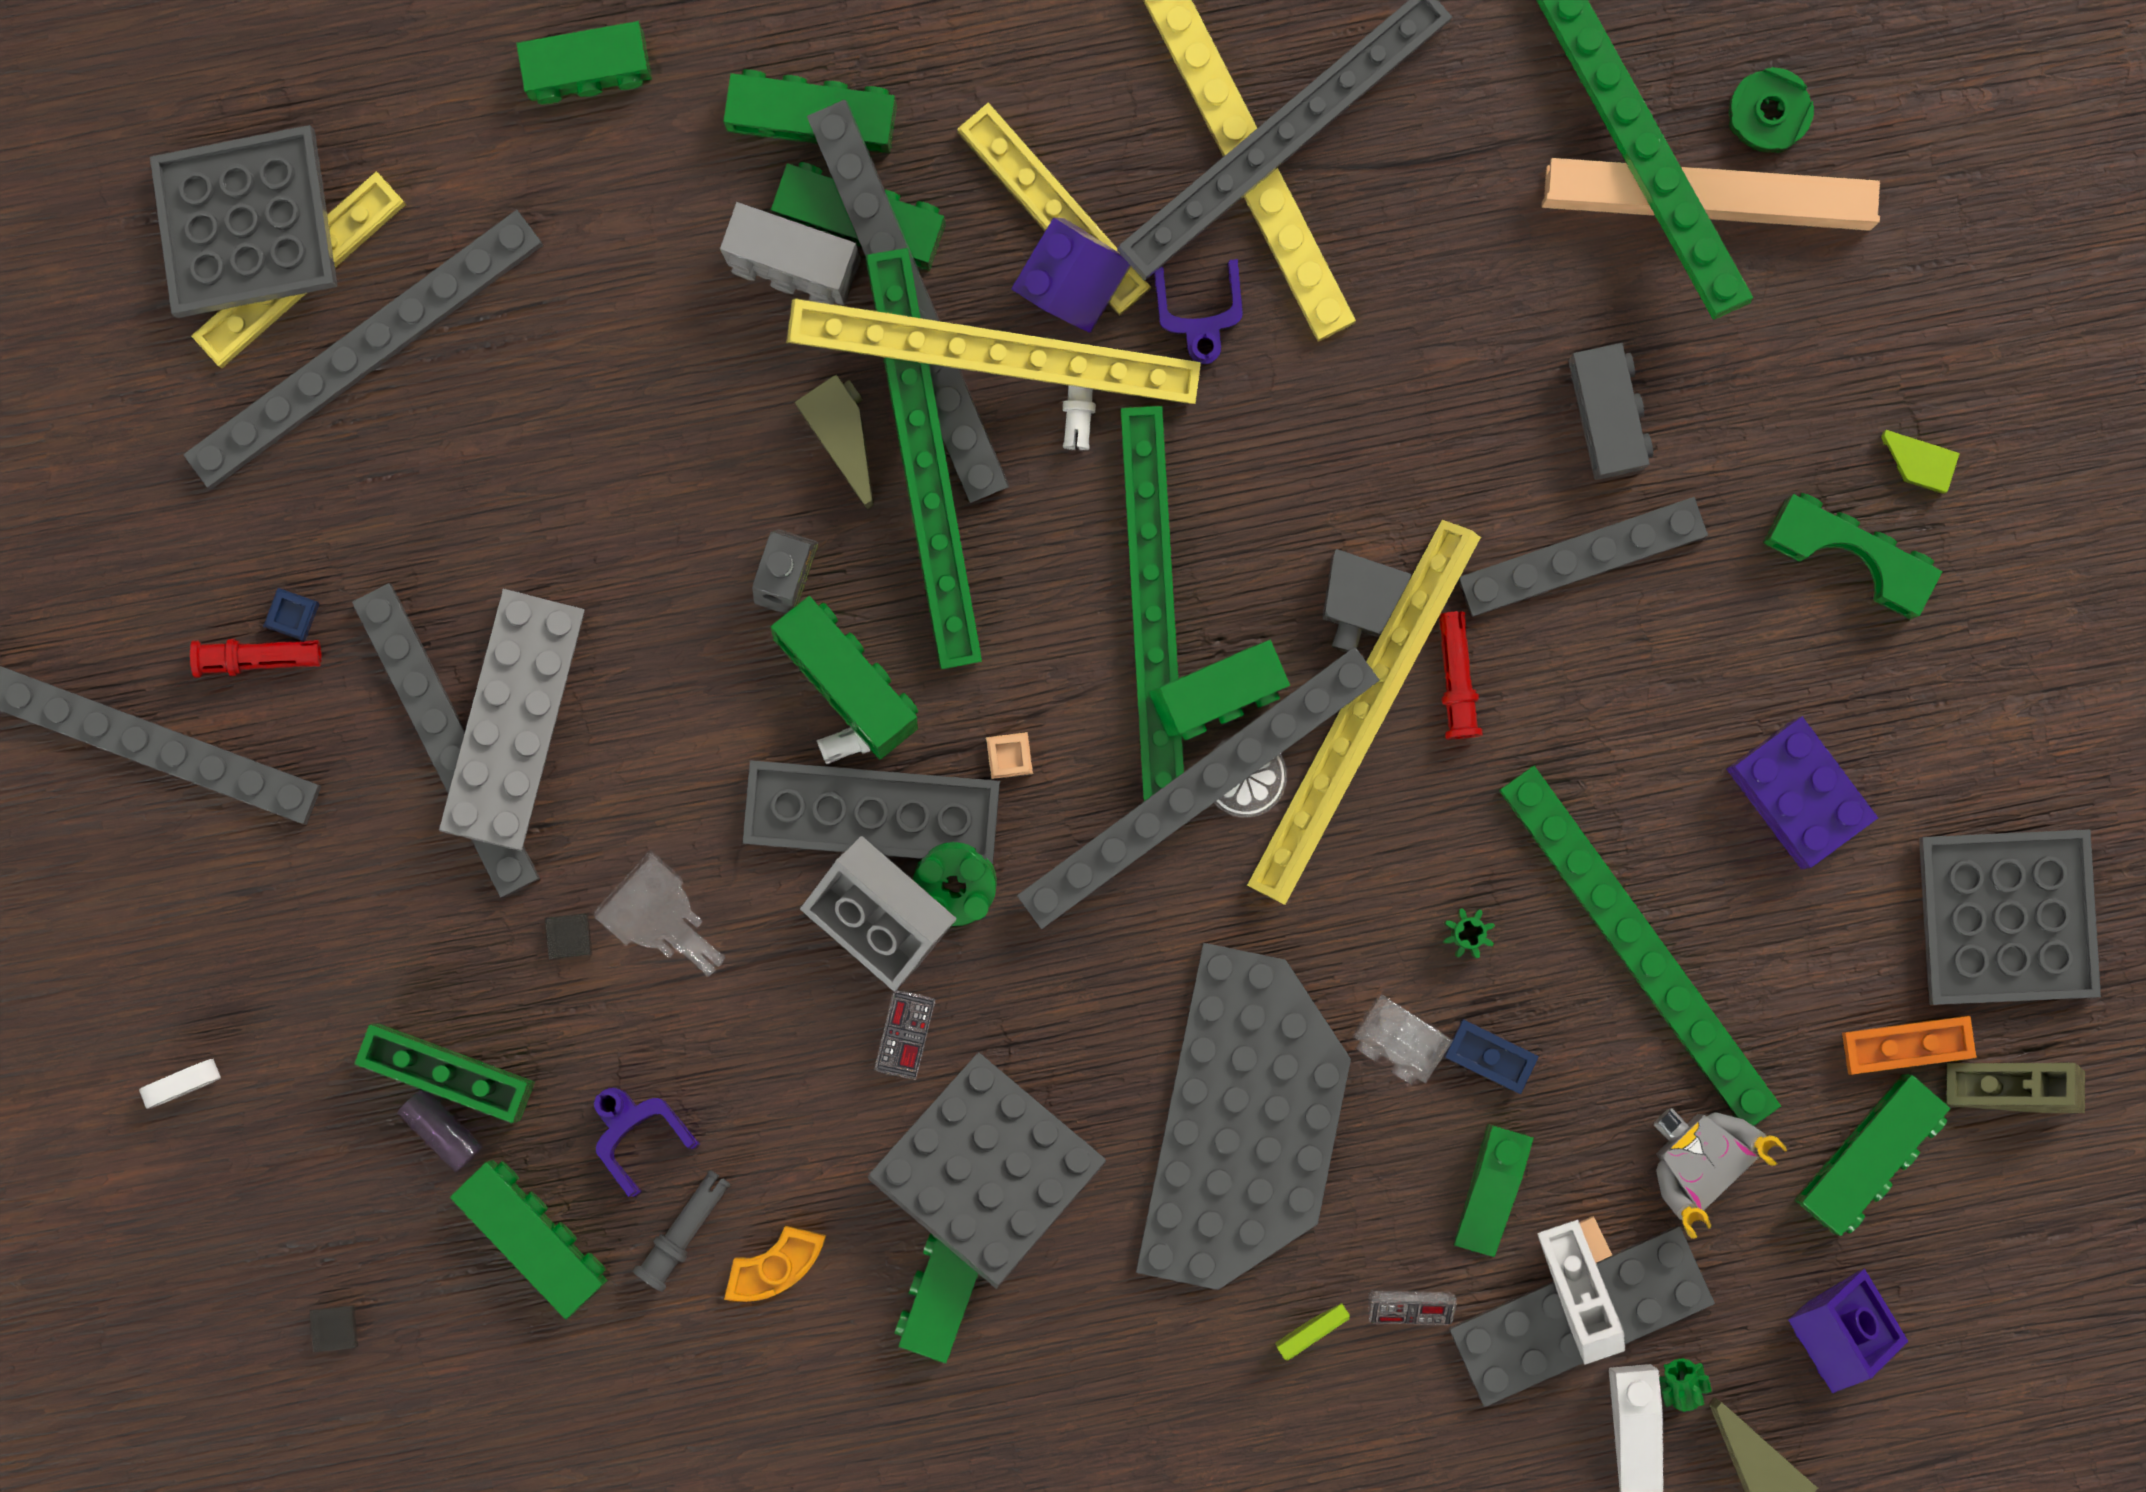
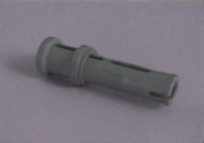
M710 1169L665 1235L660 1233L659 1236L654 1238L655 1246L641 1266L636 1265L632 1270L640 1279L660 1292L666 1289L665 1281L679 1262L684 1263L687 1259L686 1255L688 1252L685 1248L694 1238L726 1190L732 1185L724 1178H721L711 1192V1187L720 1175Z

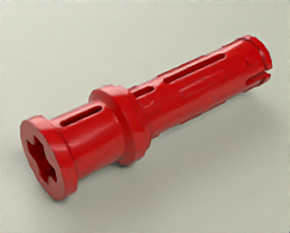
M1465 612L1441 613L1438 619L1441 629L1446 678V692L1443 693L1441 700L1442 704L1446 705L1449 728L1445 732V739L1456 740L1480 737L1483 735V731L1477 724L1475 704L1479 701V694L1476 693L1475 689H1472Z
M228 639L226 643L201 644L197 640L191 641L190 665L194 678H201L203 673L228 672L230 676H237L242 673V670L260 668L320 667L322 662L319 640L262 644H241L240 641L235 639Z

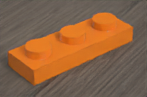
M1970 1016L1842 1032L1848 1074L1851 1075L1977 1058Z

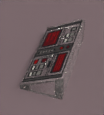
M898 989L895 992L893 991L874 1071L916 1080L936 1001L935 998Z
M1371 1290V1292H1368V1320L1370 1323L1449 1325L1453 1322L1457 1298L1451 1292Z

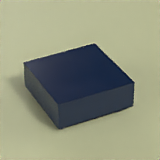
M277 588L263 627L306 641L320 603Z

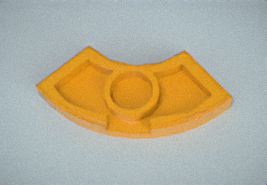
M785 1226L778 1242L766 1253L752 1258L735 1257L724 1300L737 1302L758 1301L775 1296L790 1288L813 1266L822 1250L826 1235Z

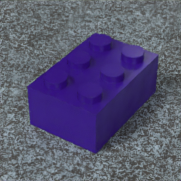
M1803 716L1791 720L1726 768L1800 869L1812 868L1878 819L1877 815Z

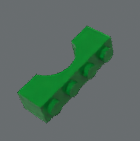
M1800 493L1797 496L1792 494L1785 499L1763 541L1764 544L1798 562L1823 548L1833 547L1848 550L1861 558L1871 572L1874 582L1873 601L1910 620L1921 615L1943 572L1933 566V559L1917 551H1911L1908 554L1895 547L1897 541L1884 533L1875 531L1872 535L1858 528L1860 522L1845 513L1837 512L1836 516L1821 508L1823 503L1811 495Z

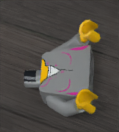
M1671 1107L1660 1115L1653 1124L1668 1140L1656 1153L1660 1160L1656 1172L1661 1196L1676 1216L1683 1220L1686 1232L1691 1238H1697L1695 1231L1691 1227L1693 1222L1700 1220L1706 1223L1708 1229L1711 1228L1709 1218L1704 1210L1759 1158L1755 1153L1756 1151L1771 1166L1777 1165L1772 1158L1767 1156L1771 1147L1778 1146L1787 1152L1786 1146L1777 1137H1766L1765 1133L1745 1120L1717 1112L1707 1117L1697 1114L1686 1123Z

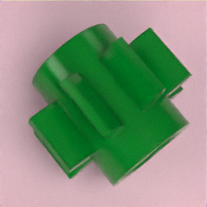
M1460 908L1458 909L1460 920L1457 922H1444L1446 927L1451 928V936L1446 937L1443 943L1449 944L1454 942L1458 946L1455 952L1456 957H1461L1465 949H1470L1472 956L1477 959L1480 958L1478 947L1482 944L1493 946L1494 943L1487 939L1486 936L1487 930H1491L1495 925L1494 923L1483 924L1480 921L1482 910L1478 909L1474 912L1473 917L1467 918L1465 910ZM1466 921L1469 927H1477L1479 934L1473 937L1474 944L1470 945L1468 940H1460L1458 933L1464 930L1463 923Z
M1685 1358L1674 1360L1668 1365L1665 1364V1377H1659L1660 1393L1663 1396L1665 1406L1673 1405L1682 1412L1691 1411L1699 1406H1703L1702 1393L1712 1392L1709 1376L1705 1375L1703 1364L1698 1363L1695 1365L1692 1361Z

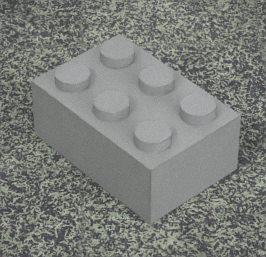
M738 202L735 205L720 247V251L728 266L733 267L731 271L733 274L752 281L755 280L757 275L771 280L770 286L779 291L794 294L795 289L811 294L809 300L813 302L834 305L835 302L845 306L861 261L856 243Z
M863 836L835 861L800 908L802 912L894 992L920 966L957 919Z

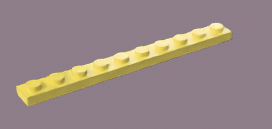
M1143 0L1224 157L1254 132L1257 127L1192 0ZM1277 168L1246 194L1244 198L1319 342L1355 324L1356 320Z
M799 299L792 300L787 336L788 343L1186 404L1196 403L1201 362Z
M1442 520L1366 661L1380 681L1340 710L1247 886L1284 905L1288 901L1481 537L1474 531Z

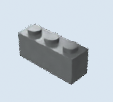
M1623 343L1573 353L1568 359L1594 479L1599 480L1644 470L1650 464L1648 458L1653 457V446L1650 435L1648 433L1643 434L1639 418L1644 417V406L1640 393L1634 394L1630 378L1635 377V366L1631 353L1624 352Z

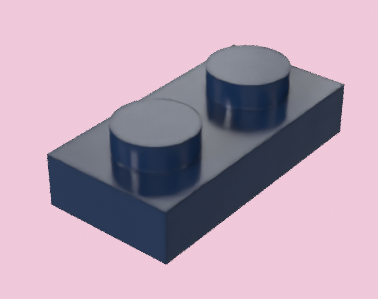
M1461 1019L1443 1056L1518 1094L1522 1093L1539 1056L1464 1019Z

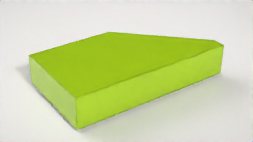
M1885 430L1882 433L1881 438L1884 444H1887L1898 465L1897 469L1904 482L1941 494L1948 492L1960 453L1889 430Z
M1341 1303L1308 1320L1277 1341L1275 1345L1284 1359L1289 1360L1349 1320L1350 1315Z

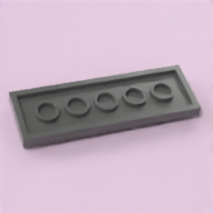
M750 760L743 844L845 852L863 836L884 856L922 859L928 855V851L937 845L959 842L976 848L975 852L982 855L985 860L987 857L993 865L1000 781Z
M1678 1225L1614 1253L1612 1256L1596 1263L1624 1332V1345L1715 1304L1682 1229ZM1554 1281L1449 1327V1331L1484 1407L1584 1363L1569 1327Z

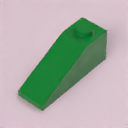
M1487 1124L1454 1246L1495 1257L1523 1178L1533 1137Z

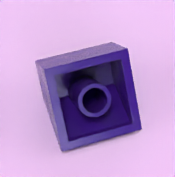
M1053 217L1011 290L1044 311L1091 333L1131 265L1119 252L1067 219Z
M1865 1269L1854 1273L1809 1300L1788 1319L1797 1338L1804 1345L1816 1365L1819 1375L1825 1380L1832 1393L1871 1379L1908 1342Z

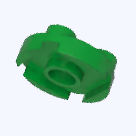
M1767 68L1752 75L1750 74L1740 82L1730 99V130L1745 145L1754 150L1766 153L1786 151L1805 135L1813 120V100H1810V95L1806 91L1807 86L1799 76L1782 68ZM1769 100L1777 102L1776 110L1782 113L1781 118L1778 120L1775 117L1772 120L1766 119L1764 112L1760 110L1762 102L1765 105L1769 104Z
M959 842L943 843L928 851V855L922 858L921 862L919 861L913 876L915 883L957 918L952 926L966 925L984 918L994 900L997 886L996 872L988 858L986 857L985 860L982 855L975 852L976 848ZM949 876H957L958 882L965 883L966 888H961L960 892H951L950 889L944 887L943 881L948 883Z

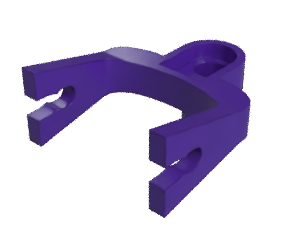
M1238 259L1229 260L1227 263L1232 307L1224 313L1207 318L1187 319L1170 314L1167 310L1163 267H1160L1154 273L1161 328L1170 333L1186 334L1188 354L1193 361L1201 362V365L1210 364L1218 358L1221 352L1219 330L1236 325L1243 316ZM1200 340L1210 341L1212 352L1207 355L1200 353L1197 348V343Z
M617 1088L605 1089L595 1098V1110L609 1128L600 1137L596 1145V1153L628 1197H637L642 1191L615 1160L614 1151L622 1138L639 1123L652 1116L663 1115L687 1148L696 1149L700 1145L699 1141L663 1099L652 1098L636 1105L625 1091ZM610 1097H613L616 1101L614 1108L616 1111L608 1112L605 1107L606 1101Z

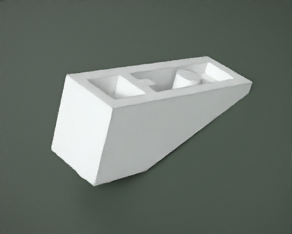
M1578 1220L1538 1233V1238L1569 1327L1584 1364L1625 1351L1624 1332Z
M1651 1364L1609 1368L1620 1492H1663V1428L1659 1371Z

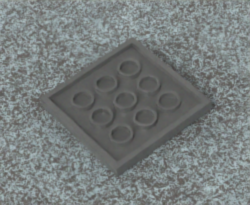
M310 125L150 156L171 314L176 318L338 287L315 130Z
M2090 829L1919 838L1929 1005L2101 997Z
M978 1052L868 1175V1180L997 1289L1104 1166L1106 1159Z

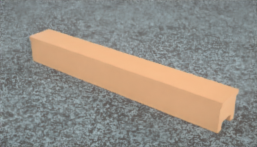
M1551 158L1550 166L1547 165L1545 196L1542 201V208L1655 215L1626 163ZM1681 167L1708 217L1713 220L1872 230L1880 222V216H1878L1880 181Z

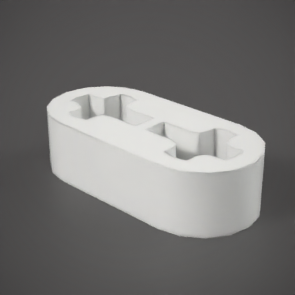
M209 1059L140 1088L139 1092L146 1109H150L221 1079L214 1059Z

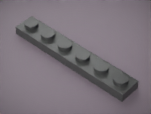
M1695 497L1466 574L1461 576L1458 582L1470 617L1472 618L1706 538L1708 534Z

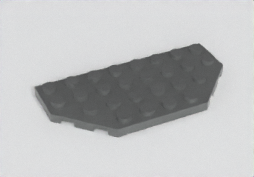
M1203 943L1136 1273L1219 1290L1318 1224L1351 1058L1285 959Z

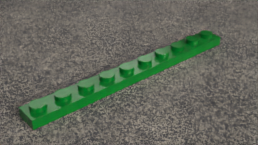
M1536 0L1712 319L1715 320L1750 304L1753 296L1589 1Z
M908 248L865 255L875 311L921 319ZM883 357L939 668L946 669L982 662L929 364Z
M1162 406L1121 408L1143 801L1149 799L1184 773L1182 734L1168 738L1149 693L1153 689L1178 679Z
M1535 766L1530 767L1501 788L1499 792L1733 1115L1755 1126L1780 1108L1781 1105L1537 768Z

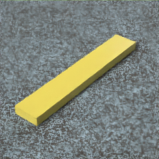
M989 103L984 105L957 129L958 134L1044 231H1046L1053 217L1065 218L1117 251L1115 245ZM1131 266L1108 304L1120 316L1151 289V286Z
M377 171L327 215L335 268L406 205ZM306 293L222 309L199 328L192 337L220 368H223Z

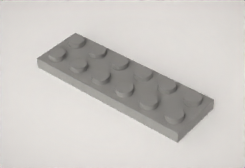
M503 589L441 820L440 832L522 852L585 609Z

